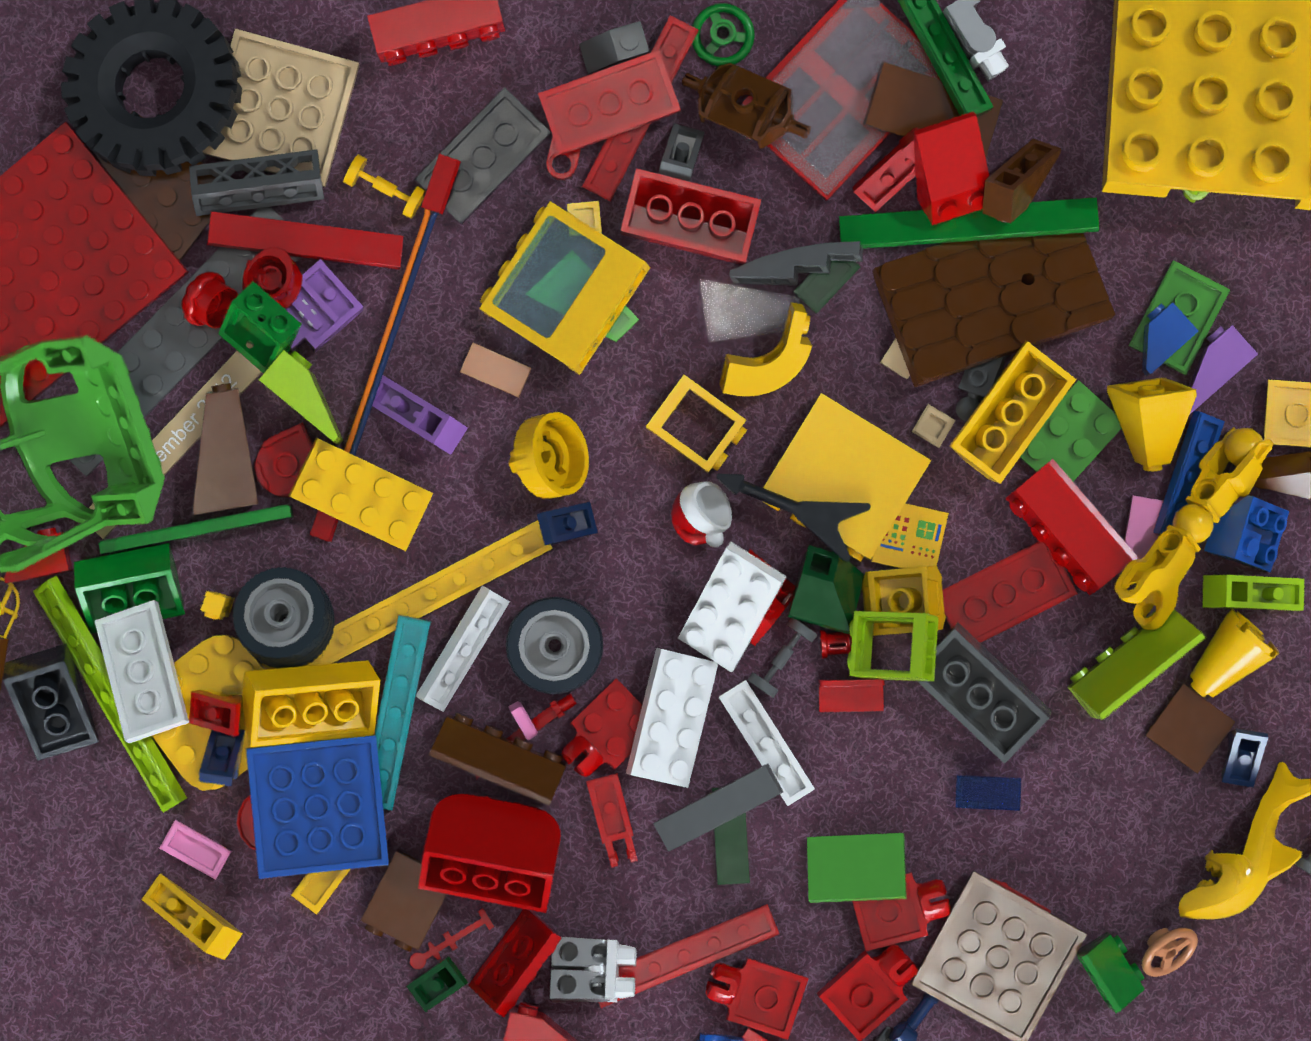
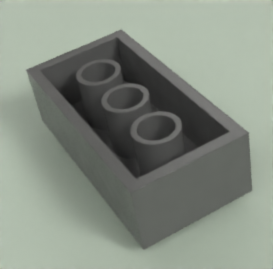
M958 622L937 643L934 682L917 681L1004 764L1050 718L1052 712L1049 707Z

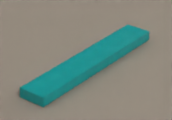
M404 615L398 616L375 730L383 809L391 811L394 807L431 621Z

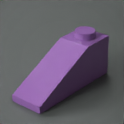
M1233 325L1226 330L1220 326L1206 338L1210 344L1204 348L1189 387L1196 389V398L1190 414L1258 355Z
M384 375L382 376L372 406L451 455L468 427Z

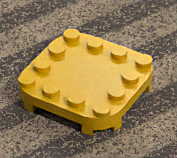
M230 635L212 636L199 643L174 662L188 719L190 715L191 691L202 690L223 697L242 695L244 671L265 670L261 663L244 648L239 639ZM242 702L239 729L245 730L238 776L248 770L246 749L257 748L250 747L248 744ZM187 723L152 735L181 776L189 784L202 791L214 790L225 786L199 781V772L210 737V729Z

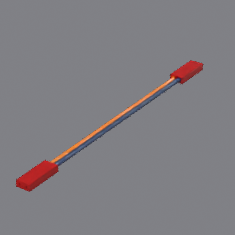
M442 154L438 156L421 206L424 208V216L344 451L354 456L367 423L436 217L444 213L461 163L457 159ZM318 510L310 535L332 542L339 520Z

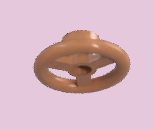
M1163 928L1154 932L1148 939L1147 944L1149 948L1142 958L1144 973L1152 977H1159L1181 967L1188 961L1197 947V934L1189 928H1178L1172 931ZM1186 947L1183 950V952L1173 961V958L1179 953V951ZM1154 956H1159L1162 959L1160 967L1151 966Z

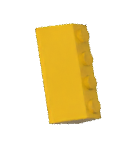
M1025 341L949 446L966 463L987 479L1001 484L1076 379L1028 341Z
M369 660L244 671L242 704L249 746L260 747L375 735L380 678Z

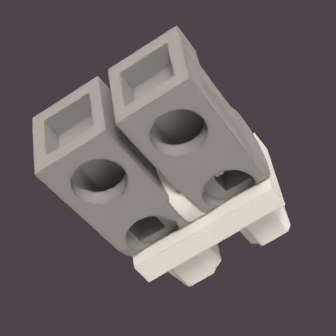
M957 0L947 6L943 14L967 57L971 58L969 62L972 68L976 69L979 67L987 81H990L1009 67L1001 54L1006 45L1001 38L996 41L994 30L983 23L975 10L980 0Z
M561 937L562 939L552 953L551 966L555 970L551 969L550 1000L553 1003H617L618 998L635 996V978L619 977V966H636L637 949L635 947L620 945L617 940Z

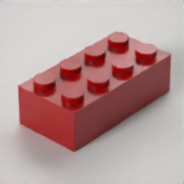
M426 0L367 16L377 55L381 63L387 62L388 66L404 63L407 61L406 56L419 54V58L433 56L438 53L437 48L450 46V50L464 48L469 45L468 40L481 38V42L495 40L500 37V32L505 31L498 0Z

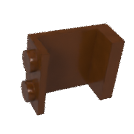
M397 850L361 921L366 923L365 929L379 937H382L385 933L395 938L394 944L411 952L412 948L420 949L447 894L418 889L422 861Z

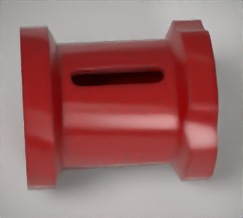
M820 630L822 659H826L828 655L849 654L852 647L851 635L842 632L826 633L825 630Z

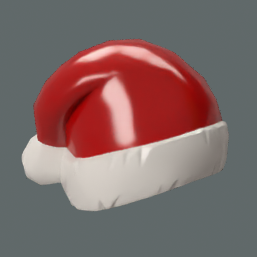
M710 481L693 483L686 486L676 496L671 510L672 525L676 533L685 542L695 546L707 543L709 546L717 548L723 544V532L731 525L732 511L726 493L717 484Z

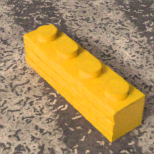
M206 591V598H204L200 609L205 612L204 616L217 620L229 617L235 598L218 592Z

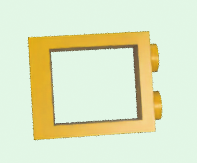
M686 375L682 376L646 425L649 431L707 473L712 468L716 471L719 470L728 457L724 453L725 449L731 442L737 445L747 431L743 427L746 422L745 418ZM689 390L734 422L707 461L662 429Z

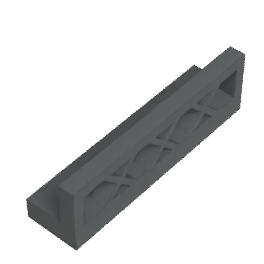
M317 149L189 166L191 195L196 216L209 215L211 211L224 213L324 199ZM312 161L313 170L298 171L294 168L297 164ZM276 166L280 169L275 175L262 173L267 167ZM243 170L248 173L243 179L235 180L230 177L235 171ZM212 175L216 179L211 183L198 185L197 176Z

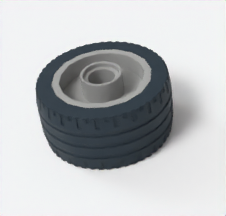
M277 567L262 571L245 583L246 585L241 588L242 590L239 591L234 603L233 623L239 641L255 659L270 667L288 668L307 665L323 653L327 645H329L334 632L335 616L328 595L312 577L293 568Z
M547 597L530 603L513 619L507 633L506 653L513 672L528 687L542 693L561 694L579 688L596 672L603 654V637L598 622L584 606L567 598ZM552 639H558L561 642V648L557 652H553L549 648V642Z

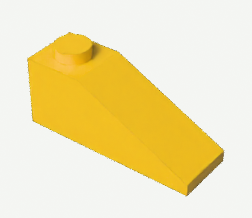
M161 873L141 899L201 950L222 960L226 959L243 934L221 915Z

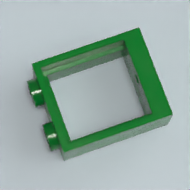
M253 281L231 302L218 334L264 374L283 350L287 353L289 352L302 323ZM258 317H261V318L264 319L265 321H264V322H260V321L258 320ZM246 343H251L253 347L248 348Z

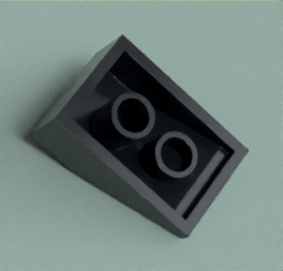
M67 643L5 662L3 682L37 761L99 742L79 672Z

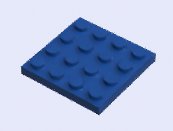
M376 735L246 749L259 879L389 865Z

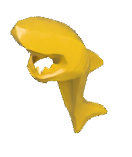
M1278 763L1272 782L1262 797L1252 821L1243 855L1233 853L1214 854L1213 850L1209 851L1205 856V868L1207 871H1211L1213 877H1218L1219 881L1215 884L1211 879L1209 881L1201 880L1196 888L1184 894L1178 907L1181 917L1213 920L1239 914L1255 902L1268 881L1291 868L1301 858V851L1285 846L1275 838V830L1280 814L1291 803L1311 795V779H1299L1293 776L1286 763Z

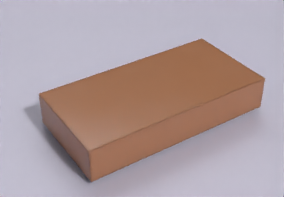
M472 343L460 373L519 398L532 368Z

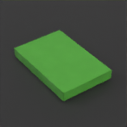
M1173 260L1128 346L1143 353L1144 326L1151 321L1147 315L1161 303L1167 307L1173 302L1197 328L1198 332L1163 364L1186 375L1230 289Z
M904 833L807 837L808 898L810 903L907 899Z

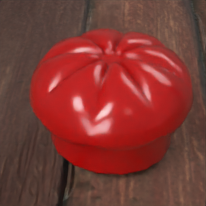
M216 272L199 274L189 283L182 298L181 305L184 318L194 326L207 325L211 328H219L222 326L231 302L238 294L235 289L225 284V279L221 274Z

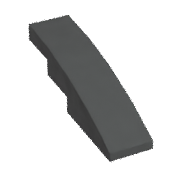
M860 241L830 242L791 248L760 257L730 270V278L734 284L798 285V273L830 274L831 261L863 262L864 249Z
M767 763L689 803L653 824L669 852L761 805L784 791Z

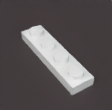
M482 585L417 692L416 697L444 712L510 601Z
M746 680L719 696V699L761 765L769 764L784 791L780 795L787 806L815 789Z

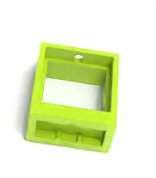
M854 611V619L850 623L852 647L847 658V665L850 670L849 676L862 679L934 682L939 617L927 613ZM874 623L913 624L910 671L871 669Z

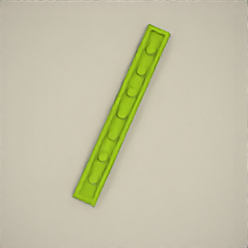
M57 575L48 579L36 588L33 593L63 644L67 643L77 668L163 813L187 799L184 791L151 736L132 743L124 740L103 654Z

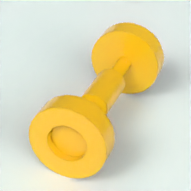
M358 154L352 161L343 183L353 187L359 177L373 184L372 187L390 197L395 195L406 201L407 204L403 215L412 219L425 197L426 190L417 186L411 196L397 190L398 186L382 177L377 176L375 178L365 173L363 169L367 158Z

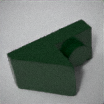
M446 956L406 987L422 1009L427 1012L465 986L468 981L451 958Z

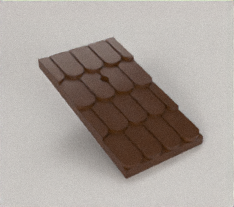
M1084 233L941 243L926 248L924 251L886 262L881 266L875 267L872 271L914 388L1016 353L1025 341L1036 346L1111 320L1116 315Z

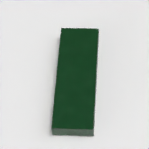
M720 787L712 788V792ZM745 812L714 829L718 885L750 883Z

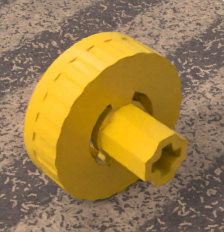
M552 412L528 418L520 425L514 440V450L510 452L508 464L512 473L518 474L522 483L530 492L542 499H551L571 495L582 487L588 474L589 454L586 440L579 426L569 416L560 412Z

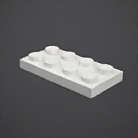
M730 542L678 639L728 671L733 672L786 576Z
M152 600L95 620L124 740L132 743L189 723L159 603Z
M656 648L626 774L681 787H689L718 667L716 662Z

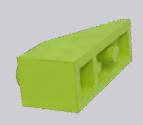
M1203 575V608L1304 611V579L1243 575Z

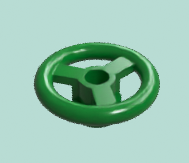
M727 3L711 5L702 10L693 22L692 27L699 30L692 44L693 48L702 60L711 65L721 66L728 63L735 65L742 61L753 47L755 38L753 23L749 16L735 5ZM720 13H729L737 17L741 21L745 33L736 32L734 24L727 19H722ZM710 17L713 23L710 29L712 41L705 49L701 42L700 32L702 25ZM720 29L728 31L729 36L726 39H720L717 36V32ZM732 42L743 43L741 49L732 56H714L720 46H726Z

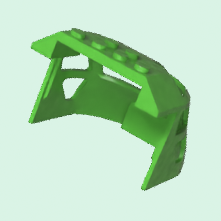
M88 336L40 341L1 356L0 388L10 435L0 439V450L15 446L29 477L47 504L45 507L6 515L0 510V545L5 540H11L27 546L0 554V572H18L106 526L147 524L151 522L165 477L161 469V461L156 455L150 438V430L144 421L139 399L132 387L128 368L122 356ZM33 359L41 361L45 365L48 374L70 372L76 382L78 392L28 401L25 399L23 390L24 370L27 363ZM96 454L103 457L107 470L108 488L92 495L94 510L87 508L68 494L51 471L50 466L52 463ZM64 517L81 523L59 536L39 535L26 529Z

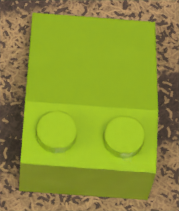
M283 350L259 381L333 442L340 445L343 438L318 381L309 370L312 364L295 350L291 355Z

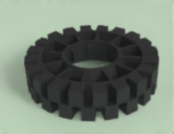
M134 0V6L128 7L124 1L110 6L109 9L112 15L104 20L98 14L89 21L87 25L92 31L88 36L79 32L71 45L76 51L75 57L66 56L62 72L68 77V82H61L62 99L68 104V107L64 108L70 124L76 128L77 135L96 155L105 162L109 161L115 168L130 173L131 169H133L140 176H156L157 170H163L169 175L182 171L181 163L186 161L192 166L196 165L206 158L203 153L205 148L210 146L216 150L223 142L225 137L221 133L224 126L232 129L238 115L233 106L234 103H241L242 87L237 82V78L241 77L239 63L232 54L234 53L233 49L209 18L206 19L198 9L187 3L183 7L177 0H160L159 2H154V0ZM154 58L167 59L172 65L176 62L181 66L183 75L180 77L184 82L180 99L176 100L177 104L165 114H157L153 118H142L135 111L130 114L123 102L126 100V96L123 94V86L127 76L131 75L130 72L144 61L149 62L150 59Z

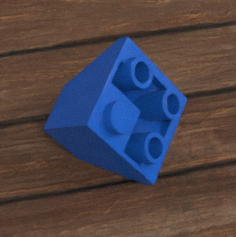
M1248 495L1232 506L1224 516L1219 518L1218 524L1214 523V528L1207 539L1204 551L1271 573L1273 563L1277 558V550L1282 534L1287 526L1289 511Z

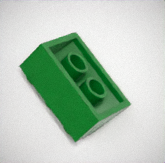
M169 543L74 562L75 591L90 633L97 632L95 620L152 600L159 603L162 619L185 615L176 564Z

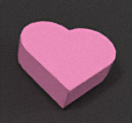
M517 701L508 706L527 741L537 736L538 732L522 703Z

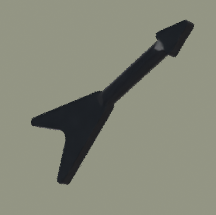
M717 474L716 479L734 495L741 492L794 514L804 526L844 562H849L850 555L838 531V524L846 519L869 511L871 508L869 503L797 502L745 481L742 474Z

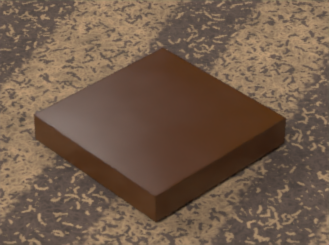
M1182 683L1144 736L1198 774L1235 724V721Z

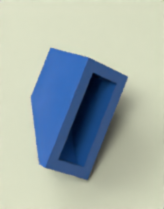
M1173 302L1167 307L1161 303L1147 315L1151 321L1144 326L1142 372L1146 376L1153 373L1198 332L1197 328Z

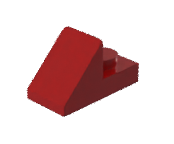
M202 690L191 691L189 723L230 736H238L242 695L223 697Z

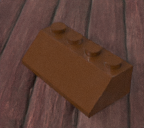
M456 712L455 716H446L429 756L550 806L567 766L566 763L561 762L563 756L546 749L544 754L532 749L533 744L519 737H515L514 742L502 737V730L487 724L484 729L473 725L474 719L465 714Z

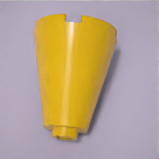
M1232 608L1225 616L1191 672L1190 677L1193 679V682L1190 685L1202 697H1205L1207 694L1215 697L1274 659L1279 654V651L1271 641L1268 644L1264 643L1263 633L1238 611L1235 612Z

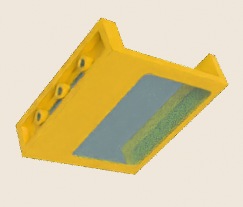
M550 201L547 207H541L535 215L533 221L535 225L529 234L525 233L519 239L516 245L517 252L512 260H507L500 268L498 273L500 278L494 287H489L484 292L480 301L482 305L479 309L490 318L492 317L580 375L646 276L650 266L646 261Z

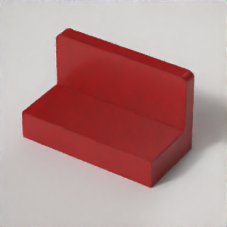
M885 679L818 680L819 712L884 711L883 686H885Z

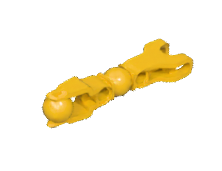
M1233 427L1228 430L1223 440L1216 442L1200 461L1199 468L1201 472L1191 489V495L1185 499L1188 505L1183 506L1176 512L1172 521L1173 526L1168 525L1166 527L1167 530L1161 533L1142 559L1134 560L1124 568L1116 581L1115 591L1121 600L1136 604L1133 610L1134 618L1143 629L1155 630L1160 628L1173 612L1178 599L1179 584L1193 564L1195 553L1201 549L1198 544L1210 537L1214 523H1219V518L1228 512L1239 497H1245L1250 493L1263 469V461L1272 450L1273 442L1271 439L1263 440L1262 436L1252 428L1236 429ZM1228 462L1236 466L1233 472L1222 474ZM1137 583L1135 588L1127 590L1129 586ZM1156 606V612L1151 617L1146 618L1147 614Z

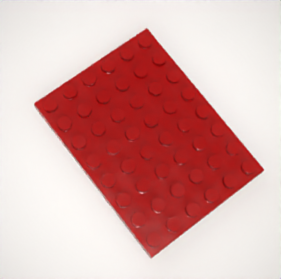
M64 122L0 176V357L17 351L26 345L45 340L88 336L103 344L189 273L68 122ZM37 359L29 361L24 370L23 390L25 399L28 401L35 400L68 372L48 374L45 365ZM0 388V428H1L3 425H5V424L8 422V420H7L6 413H5V410H4V406H3V402H2V395H1V388Z

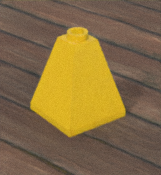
M1154 378L1107 386V393L1134 461L1143 465V470L1151 472L1162 470V465L1171 464L1194 404L1196 389L1167 378Z

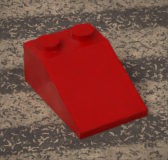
M973 111L915 130L914 148L917 201L931 224L935 225L983 209L985 180L990 175L975 112Z
M520 1002L519 1007L514 1006L511 1009L504 1041H577L549 1016L539 1012V1006Z

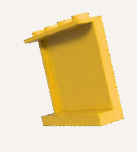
M821 393L763 488L797 502L869 503L871 505L869 511L846 519L838 524V531L845 546H847L849 555L861 562L864 557L868 560L872 559L932 460ZM765 503L766 505L770 506L771 508L779 512L780 508ZM794 514L791 515V520L801 525L802 527L807 528L794 516Z

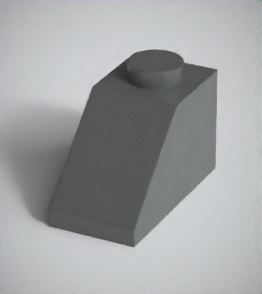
M641 21L608 30L579 44L588 75L649 53Z
M674 123L658 174L691 182L705 132Z

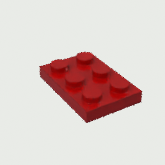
M523 909L468 985L494 1012L505 1017L509 1010L515 1006L527 985L536 977L538 970L546 959L555 951L557 944L562 938L534 912Z

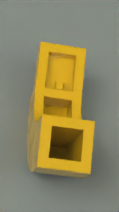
M790 302L782 338L778 345L769 353L754 358L726 354L719 383L722 393L736 396L767 394L783 387L800 372L812 349L809 338L802 336V334H807L810 325V316L807 315L803 304Z

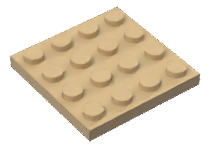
M235 29L230 46L234 51L232 54L238 61L241 77L237 78V82L242 87L241 103H234L233 106L238 115L232 129L226 126L222 129L221 133L225 139L217 149L214 150L208 146L203 150V153L231 161L317 149L322 185L326 188L360 63ZM312 161L297 164L294 168L298 171L313 170ZM272 166L267 167L264 171L276 174L280 169Z

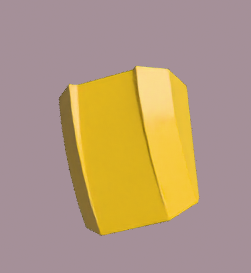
M937 565L865 572L862 583L864 611L927 613L939 617L938 630L943 629L946 615L944 613L942 576ZM874 623L873 636L913 633V624Z

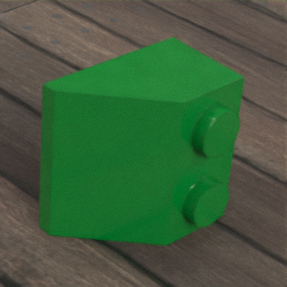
M1106 932L1080 948L1076 956L1107 1006L1115 1013H1118L1145 990L1141 984V981L1145 978L1135 962L1130 965L1123 954L1128 952L1120 937L1118 935L1112 937L1110 933Z

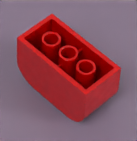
M469 794L448 796L442 799L432 812L423 851L418 889L546 913L561 839L560 827L553 816L546 811L518 802L511 803L495 800L487 796Z

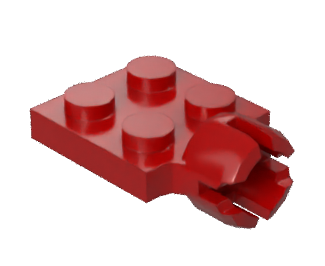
M617 678L570 723L576 734L563 748L561 754L568 764L572 763L581 753L586 756L573 769L583 777L590 776L604 763L610 765L615 770L631 754L642 704Z
M912 872L906 873L907 899L852 901L865 951L928 936L927 924L932 920L944 918L950 914L949 898L930 902V899L947 895L943 881L935 879L918 883L913 878Z
M896 944L890 945L876 957L870 956L864 950L820 989L817 995L858 1041H862L908 1000L902 990L904 985L918 973V969L913 961Z
M746 957L742 967L738 968L724 963H716L710 975L713 976V979L725 982L726 984L723 986L708 981L706 996L711 1001L728 1007L726 1019L788 1040L809 978Z

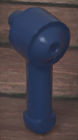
M925 992L923 999L906 1022L902 1021L893 1028L889 1039L891 1041H917L918 1032L916 1029L939 1000Z

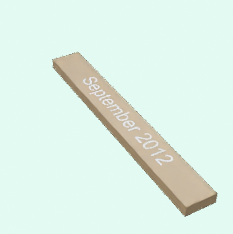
M246 343L248 348L253 347L251 343ZM238 351L228 359L152 440L156 455L161 461V469L164 476L201 438L206 393L212 392L211 386L231 383L232 389L238 388L240 396L262 373ZM94 503L89 507L90 509H95ZM118 525L106 526L96 531V533L102 539H106Z

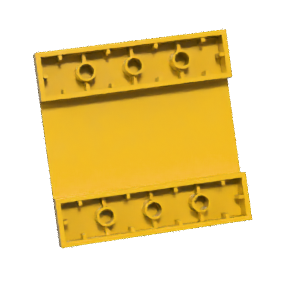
M1114 0L1102 192L1166 198L1171 189L1295 199V209L1311 210V0Z

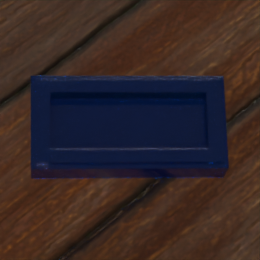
M957 775L955 808L1020 811L1022 778Z

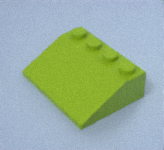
M1156 609L1152 611L1146 618L1151 617L1156 612ZM1174 609L1165 623L1158 629L1147 630L1141 628L1138 630L1136 626L1131 628L1120 637L1123 641L1122 644L1114 650L1109 646L1095 657L1098 663L1088 670L1084 666L1070 677L1073 683L1067 688L1090 717L1103 720L1206 637Z

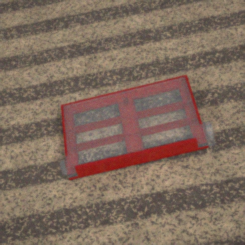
M838 0L766 77L773 82L792 89L793 115L795 120L811 126L810 134L806 139L791 132H786L785 135L770 143L767 147L826 202L891 134L863 124L881 62L940 80L917 35L879 0ZM749 95L741 105L750 104L753 97ZM737 133L739 136H741L745 141L749 143L753 140L749 137Z

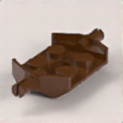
M732 63L718 66L708 77L704 76L703 79L690 73H686L685 77H683V86L698 91L699 117L703 123L706 118L758 141L759 148L761 149L785 135L786 132L803 137V139H806L810 134L811 126L798 122L794 118L793 93L790 88ZM750 95L753 97L752 102L748 105L742 106L736 103L740 96Z

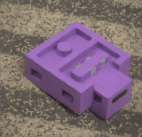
M321 259L302 274L301 291L295 302L286 309L302 323L290 348L291 352L304 342L314 353L317 352L363 311L362 304Z

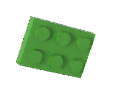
M1078 380L1060 401L1020 456V459L1035 472L1051 459H1054L1074 482L1122 428L1116 413Z

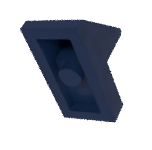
M590 502L537 514L545 545H553L598 533Z
M1237 728L1228 733L1229 750L1221 774L1222 782L1254 788L1268 741L1267 733Z
M239 729L238 736H230L211 730L199 772L200 782L232 786L233 779H237L239 775L245 730Z

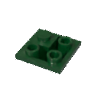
M809 545L801 560L788 617L850 635V623L854 619V611L857 609L864 574L850 562H844L834 552Z

